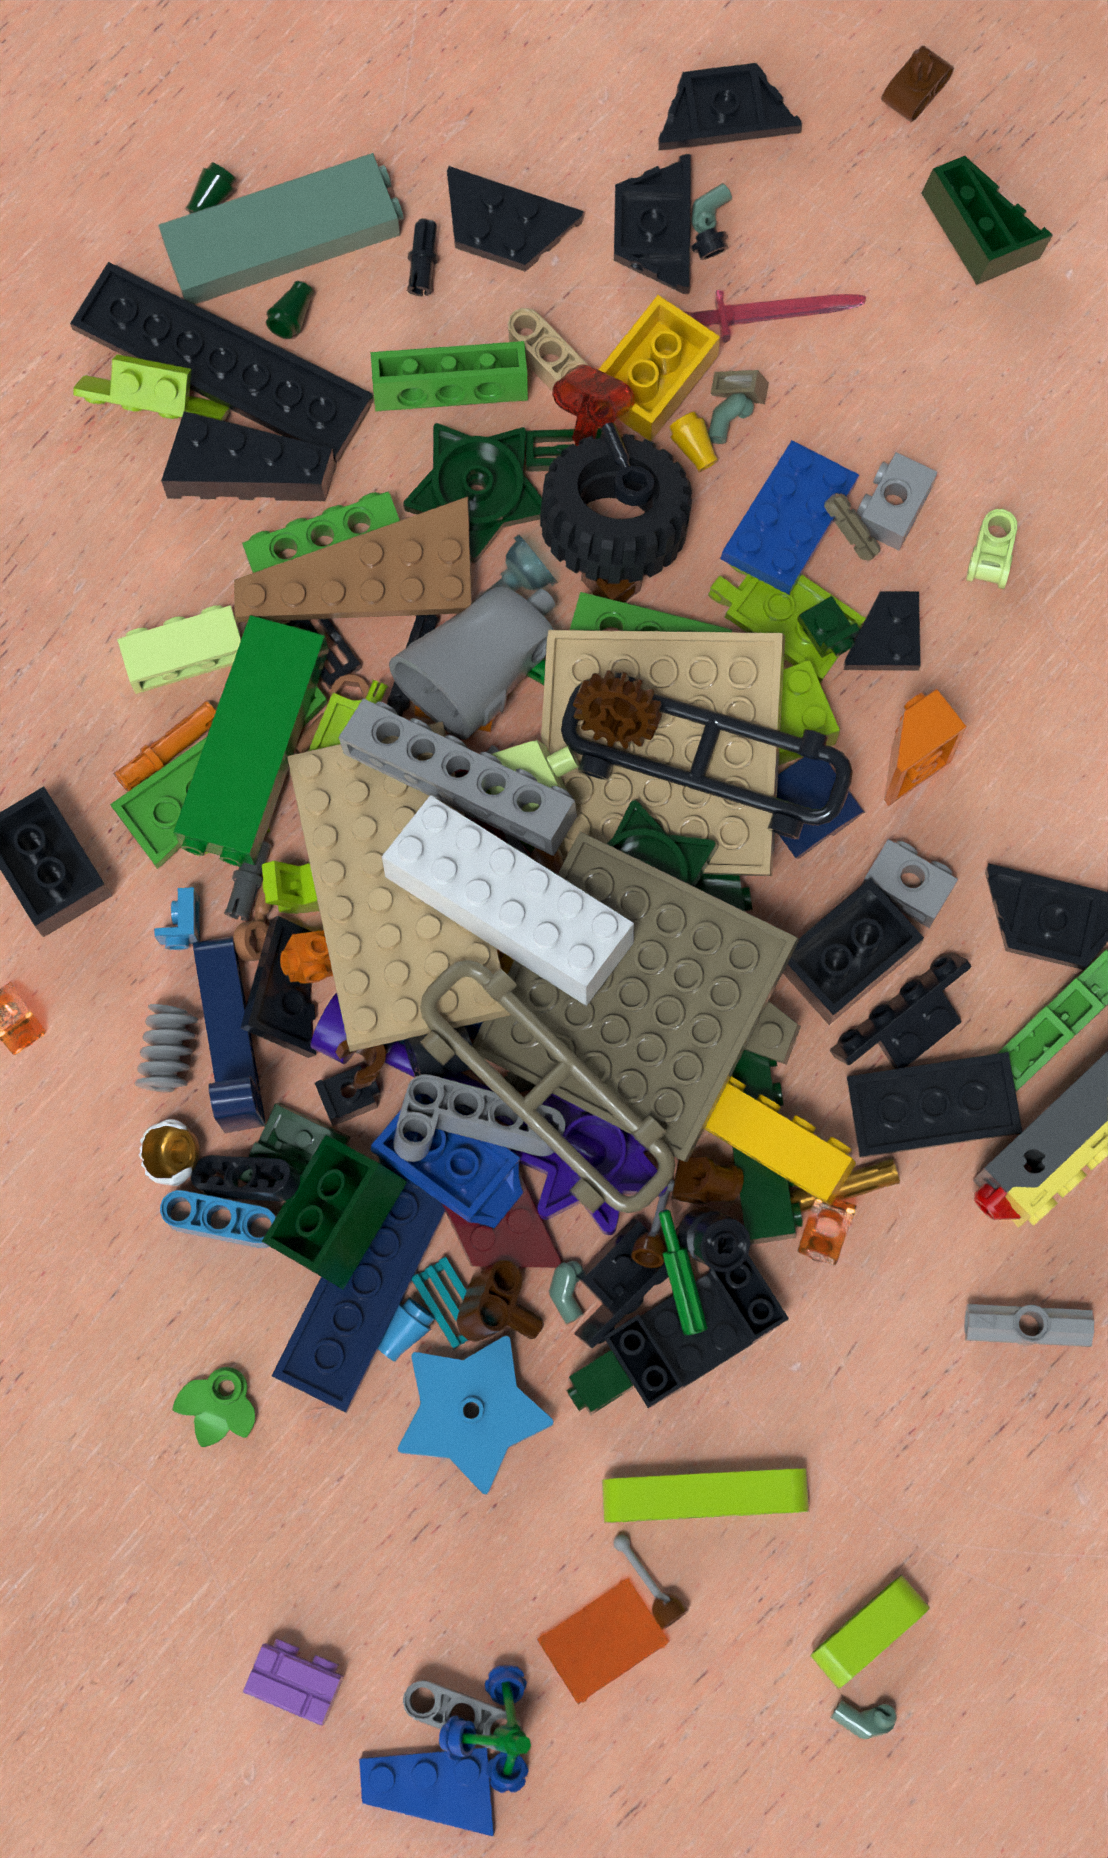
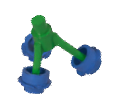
M502 1665L493 1668L488 1674L489 1679L485 1681V1690L491 1695L492 1700L499 1705H505L506 1725L498 1727L493 1735L476 1734L473 1722L466 1721L458 1716H452L441 1727L439 1733L440 1747L442 1750H447V1757L451 1760H457L459 1756H470L475 1748V1744L494 1746L496 1750L500 1751L495 1758L490 1759L486 1767V1775L491 1779V1787L500 1793H505L506 1791L515 1793L524 1787L526 1783L524 1778L528 1775V1766L520 1754L527 1753L531 1748L530 1739L520 1730L514 1706L522 1698L527 1682L523 1678L524 1672L514 1665Z

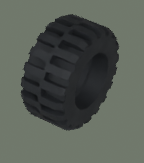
M603 434L598 439H593L592 436L581 439L577 447L572 444L561 451V456L554 458L550 464L549 472L545 475L543 484L540 526L542 527V537L545 544L551 547L550 552L558 561L565 560L566 567L577 574L581 571L586 574L585 577L593 581H597L598 578L607 579L608 584H619L620 580L626 579L629 580V583L641 581L643 575L647 574L648 577H652L661 572L663 566L671 565L677 558V553L684 546L692 505L691 484L686 478V472L678 462L673 463L674 457L664 448L660 451L656 449L654 442L644 439L643 442L634 439V435L623 434L621 438L630 456V466L643 467L654 478V489L651 499L646 504L638 506L645 512L644 514L634 518L614 519L600 515L586 505L598 499L616 498L614 495V482L616 474L621 468L615 464ZM629 481L624 484V487L638 492L644 488V485Z

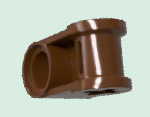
M704 1156L690 1157L688 1162L678 1159L672 1198L693 1204L734 1201L742 1190L743 1171L740 1167L731 1164H714L711 1158Z

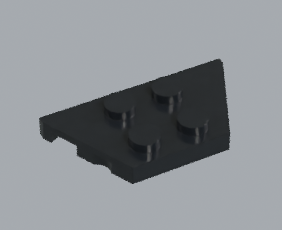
M757 63L682 72L677 86V93L671 102L663 131L660 132L658 149L660 151L801 133L802 123L797 115L794 117L783 103V96L776 87L768 83L766 74Z
M691 154L679 156L678 162L662 169L656 166L645 171L638 178L631 177L615 184L614 261L682 294H689Z
M448 166L447 179L456 249L526 272L539 261L541 254L550 251L560 243L561 236L574 225L578 227L584 220V211Z
M988 863L985 875L1005 951L1085 970L1108 942V892Z

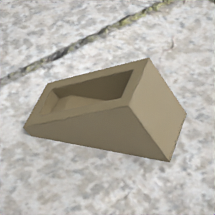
M758 370L715 372L711 395L728 398L732 394L743 393L753 403L765 404L769 382Z

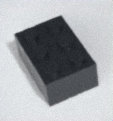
M44 786L0 812V870L32 923L43 937L112 896Z
M870 878L799 938L800 940L783 974L830 1025L920 948L924 937Z

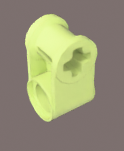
M995 509L985 516L977 536L976 545L973 548L966 581L972 582L974 579L996 583L998 588L1005 589L1017 532V521L1011 512L1005 509ZM991 526L1002 527L1007 536L997 538L989 532L988 528Z

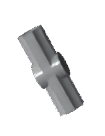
M967 1304L964 1318L965 1341L1017 1343L1023 1346L1041 1344L1091 1347L1094 1336L1093 1311L1041 1308L1036 1305L1018 1307ZM1022 1315H1030L1036 1319L1039 1327L1036 1336H1028L1021 1331L1019 1320Z

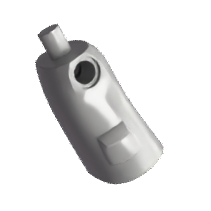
M505 586L493 588L483 594L463 612L409 644L406 649L391 658L389 667L392 677L403 693L436 723L443 722L444 729L453 736L466 740L480 726H486L499 712H503L507 695L546 656L548 630H553V628L544 616L555 607L554 599L544 589H539L526 600Z

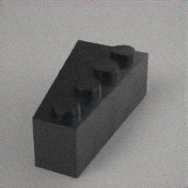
M184 411L161 482L167 499H181L182 496H199L200 499L239 497V500H254V497L275 498L278 501H326L336 464L331 448Z

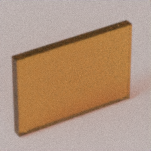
M628 1578L621 1580L610 1591L549 1632L542 1633L540 1638L537 1639L577 1704L586 1702L588 1697L657 1650L664 1649L669 1643V1640Z

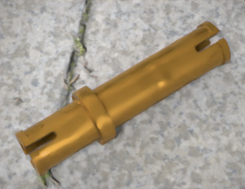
M891 1158L869 1167L851 1171L832 1204L873 1192L877 1189L900 1184L893 1159ZM798 1188L789 1191L791 1203L799 1202L801 1213L818 1209L819 1212L827 1210L826 1206L828 1204L805 1190Z

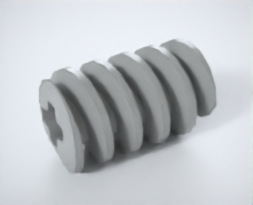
M150 1004L148 1005L149 1010L156 1014L148 1016L145 1023L154 1030L146 1031L143 1034V1040L152 1046L143 1047L140 1050L141 1057L149 1062L138 1065V1072L146 1078L137 1079L135 1085L150 1091L173 1092L177 1087L187 1086L188 1082L178 1077L177 1072L190 1070L188 1064L180 1061V1056L193 1053L192 1049L182 1045L183 1040L195 1039L196 1034L186 1030L185 1025L198 1023V1018L188 1014L186 1010L174 1006Z

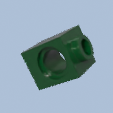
M610 1350L569 1376L572 1387L566 1391L578 1411L586 1407L589 1414L592 1415L632 1390L633 1384Z

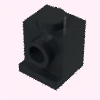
M361 1066L352 1068L324 1081L314 1082L332 1126L378 1108L374 1097L381 1093L376 1081L368 1087L356 1089V1094L351 1098H345L341 1094L344 1087L352 1085L357 1071L362 1070Z

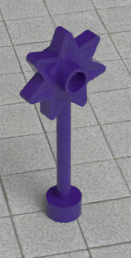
M336 993L328 1003L315 1028L311 1040V1048L342 1064H346L354 1053L339 1059L335 1052L339 1044L347 1040ZM398 1041L386 1054L384 1063L415 1078L405 1044ZM448 1070L444 1072V1079L494 1092L488 1086L463 1073L453 1075ZM551 1094L542 1103L544 1106L558 1110L563 1115L565 1120L563 1137L621 1194L635 1195L658 1171L644 1155L648 1150L632 1134L554 1094ZM500 1115L495 1117V1119L509 1126L514 1124L507 1116ZM523 1122L521 1130L526 1131L527 1124ZM511 1149L514 1154L520 1157L519 1163L547 1175L537 1207L540 1218L549 1220L580 1204L569 1190L581 1177L555 1152L548 1156H536ZM668 1186L657 1197L665 1195ZM606 1202L594 1213H591L585 1207L603 1234L612 1235L615 1233L620 1211L615 1210Z

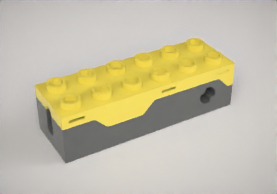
M1108 1051L973 1180L980 1187L974 1193V1201L990 1219L1012 1220L1018 1228L1028 1220L1034 1226L1058 1204L1052 1198L1056 1193L1063 1198L1087 1176L1082 1170L1085 1165L1090 1170H1093L1108 1156ZM1026 1163L1032 1167L1030 1172L1023 1167Z

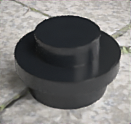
M715 227L696 235L697 242L691 246L693 253H698L700 260H706L728 249L725 241L728 235L726 231L718 232Z

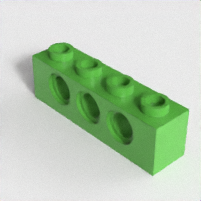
M524 341L370 352L375 411L528 400Z
M389 491L383 494L374 492L361 497L357 503L345 507L342 505L332 506L326 509L320 516L308 520L306 518L295 519L289 522L283 529L274 532H258L252 535L249 541L242 544L251 571L255 573L359 536L361 534L351 531V528L356 524L364 523L369 525V529L364 532L367 533L398 522L400 519ZM321 536L333 538V541L327 546L321 547L314 544ZM284 549L297 551L290 559H280L278 557L279 553Z
M580 592L570 630L602 631L605 628L614 627L619 631L732 632V629Z

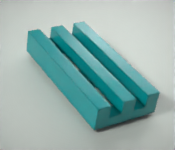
M444 1257L435 1265L426 1268L422 1273L416 1274L412 1282L454 1350L469 1340L462 1335L456 1338L423 1283L431 1279L457 1322L459 1309L437 1274L443 1270L445 1271L462 1301L466 1294V1289L448 1259Z

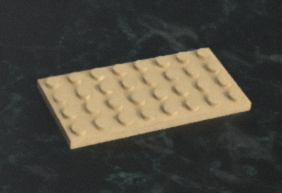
M443 722L428 725L432 732L443 737L446 736ZM388 736L382 740V743H394L399 737ZM341 744L287 756L350 1052L429 1034L432 1030L422 1018L421 1000L429 985L445 969L456 962L465 960L479 962L493 974L499 968L501 969L497 949L385 877L382 855L421 808L429 795L344 755ZM425 752L417 756L416 759L425 761L434 754ZM453 772L451 776L456 778L455 772ZM449 806L450 808H452L453 810L457 811L465 817L464 812ZM472 977L459 979L440 998L437 1004L438 1013L453 1028L511 1015Z

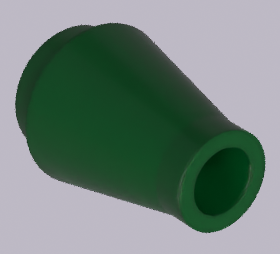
M211 162L208 168L202 169L190 202L185 209L192 214L221 204L234 191L232 186L236 182V178L220 165Z
M295 281L292 287L267 311L266 326L273 334L283 339H290L293 335L300 332L309 302L314 295L312 288L302 281Z

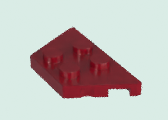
M520 1174L519 1179L523 1194L496 1228L479 1223H469L442 1204L471 1267H488L500 1260L511 1261L517 1267L557 1268L561 1264V1260Z

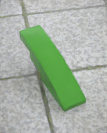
M1107 949L998 1052H1009L1016 1092L1108 1005Z

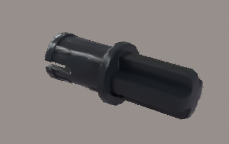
M425 218L419 219L415 224L413 248L408 253V260L411 264L407 291L415 296H423V289L424 295L428 296L431 294L433 265L438 261V256L434 253L437 224L435 221Z

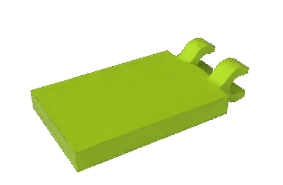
M730 565L737 572L747 575L740 586L736 588L729 581L719 576L708 593V596L715 602L730 607L724 617L746 633H783L785 635L784 659L792 665L810 660L821 683L839 656L836 657L832 652L821 658L799 624L798 616L832 596L851 625L857 623L861 627L866 618L804 575L800 576L788 595Z

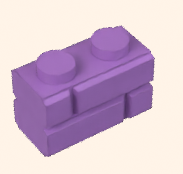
M277 1638L274 1645L263 1643L243 1693L318 1725H324L344 1678L343 1675L336 1673L338 1664L317 1655L314 1656L312 1662L297 1656L300 1648Z

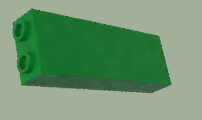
M252 615L249 616L173 832L179 844L182 845L181 848L199 856H204L205 852L220 856L219 859L233 866L241 867L243 862L255 866L289 768L287 756L293 755L329 652L324 635Z

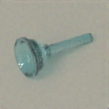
M518 534L514 537L515 542L506 553L505 564L507 569L500 574L502 578L472 601V603L487 591L496 587L505 586L513 591H517L520 587H524L527 590H538L548 584L554 586L557 581L530 546Z

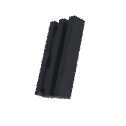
M310 619L291 620L285 624L295 628L302 625L306 631L319 634L309 621ZM317 619L348 662L342 666L329 649L326 659L335 672L330 674L325 666H323L320 677L330 690L338 678L348 675L353 671L357 672L361 669V664L328 619Z

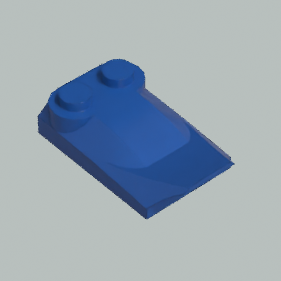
M426 1094L414 1097L422 1105H429L434 1102ZM400 1110L372 1143L370 1151L378 1156L380 1163L392 1172L401 1173L469 1223H479L496 1228L523 1194L519 1179L520 1157L503 1146L435 1129L427 1156L415 1162L406 1161L400 1158L394 1149V1137ZM414 1131L404 1134V1137L410 1142L417 1143L424 1139L421 1134Z

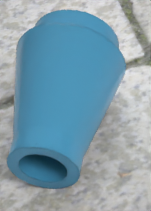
M411 1298L404 1305L399 1304L378 1350L396 1362L400 1355L431 1330L429 1325L435 1319L434 1316Z

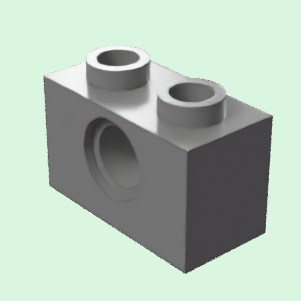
M897 452L894 454L890 464L883 462L873 483L878 485L873 496L866 494L857 510V514L871 533L870 537H874L876 540L900 551L933 488L938 472ZM896 495L902 499L903 503L893 505L885 497Z
M888 839L864 878L862 885L871 878L900 912L930 928L958 879L952 876L953 872L944 864L937 861L929 863L917 856V850L903 841L895 843ZM905 873L915 874L920 879L921 886L917 888L905 886L901 881V875Z

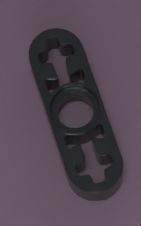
M209 1155L198 1161L195 1169L192 1171L191 1181L196 1188L207 1196L285 1201L291 1198L298 1190L300 1175L296 1169L282 1159ZM252 1169L251 1180L245 1186L238 1187V1180L241 1174ZM216 1172L224 1176V1180L221 1177L214 1176ZM266 1176L271 1180L278 1181H276L275 1185H273L268 1180H266Z

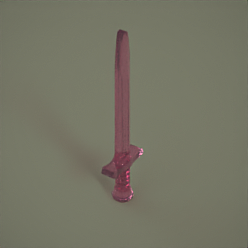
M716 290V310L695 311L694 313L682 311L704 326L719 324L722 341L726 343L730 340L731 336L730 325L844 311L864 305L866 296L835 294L724 305V292Z

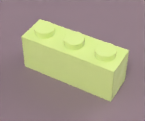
M220 605L211 606L202 610L200 615L190 618L174 617L166 620L163 626L149 630L147 628L133 629L126 633V637L117 639L128 678L135 694L232 666L241 642L231 605L227 607Z

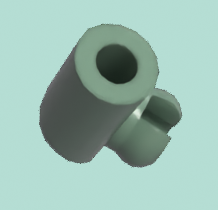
M720 184L694 201L691 223L698 233L716 227V209L732 200L731 193L725 184Z
M732 394L714 408L708 433L712 443L725 444L730 421L737 416L744 419L752 414L754 403L751 399L746 398L745 394Z
M577 1261L563 1262L558 1265L554 1270L549 1289V1295L566 1325L584 1315L573 1297L576 1283L579 1281L576 1276L583 1270Z
M841 1700L832 1713L831 1718L859 1738L870 1739L890 1732L894 1728L897 1714L895 1709L888 1704H881L878 1707L859 1712Z

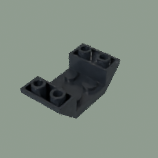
M749 1255L743 1264L735 1270L720 1272L710 1269L708 1274L695 1281L708 1327L706 1330L692 1335L683 1334L673 1295L641 1316L638 1314L603 1336L647 1408L687 1387L789 1320Z

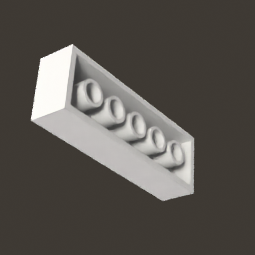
M431 795L382 855L385 877L586 1006L634 943L633 922Z

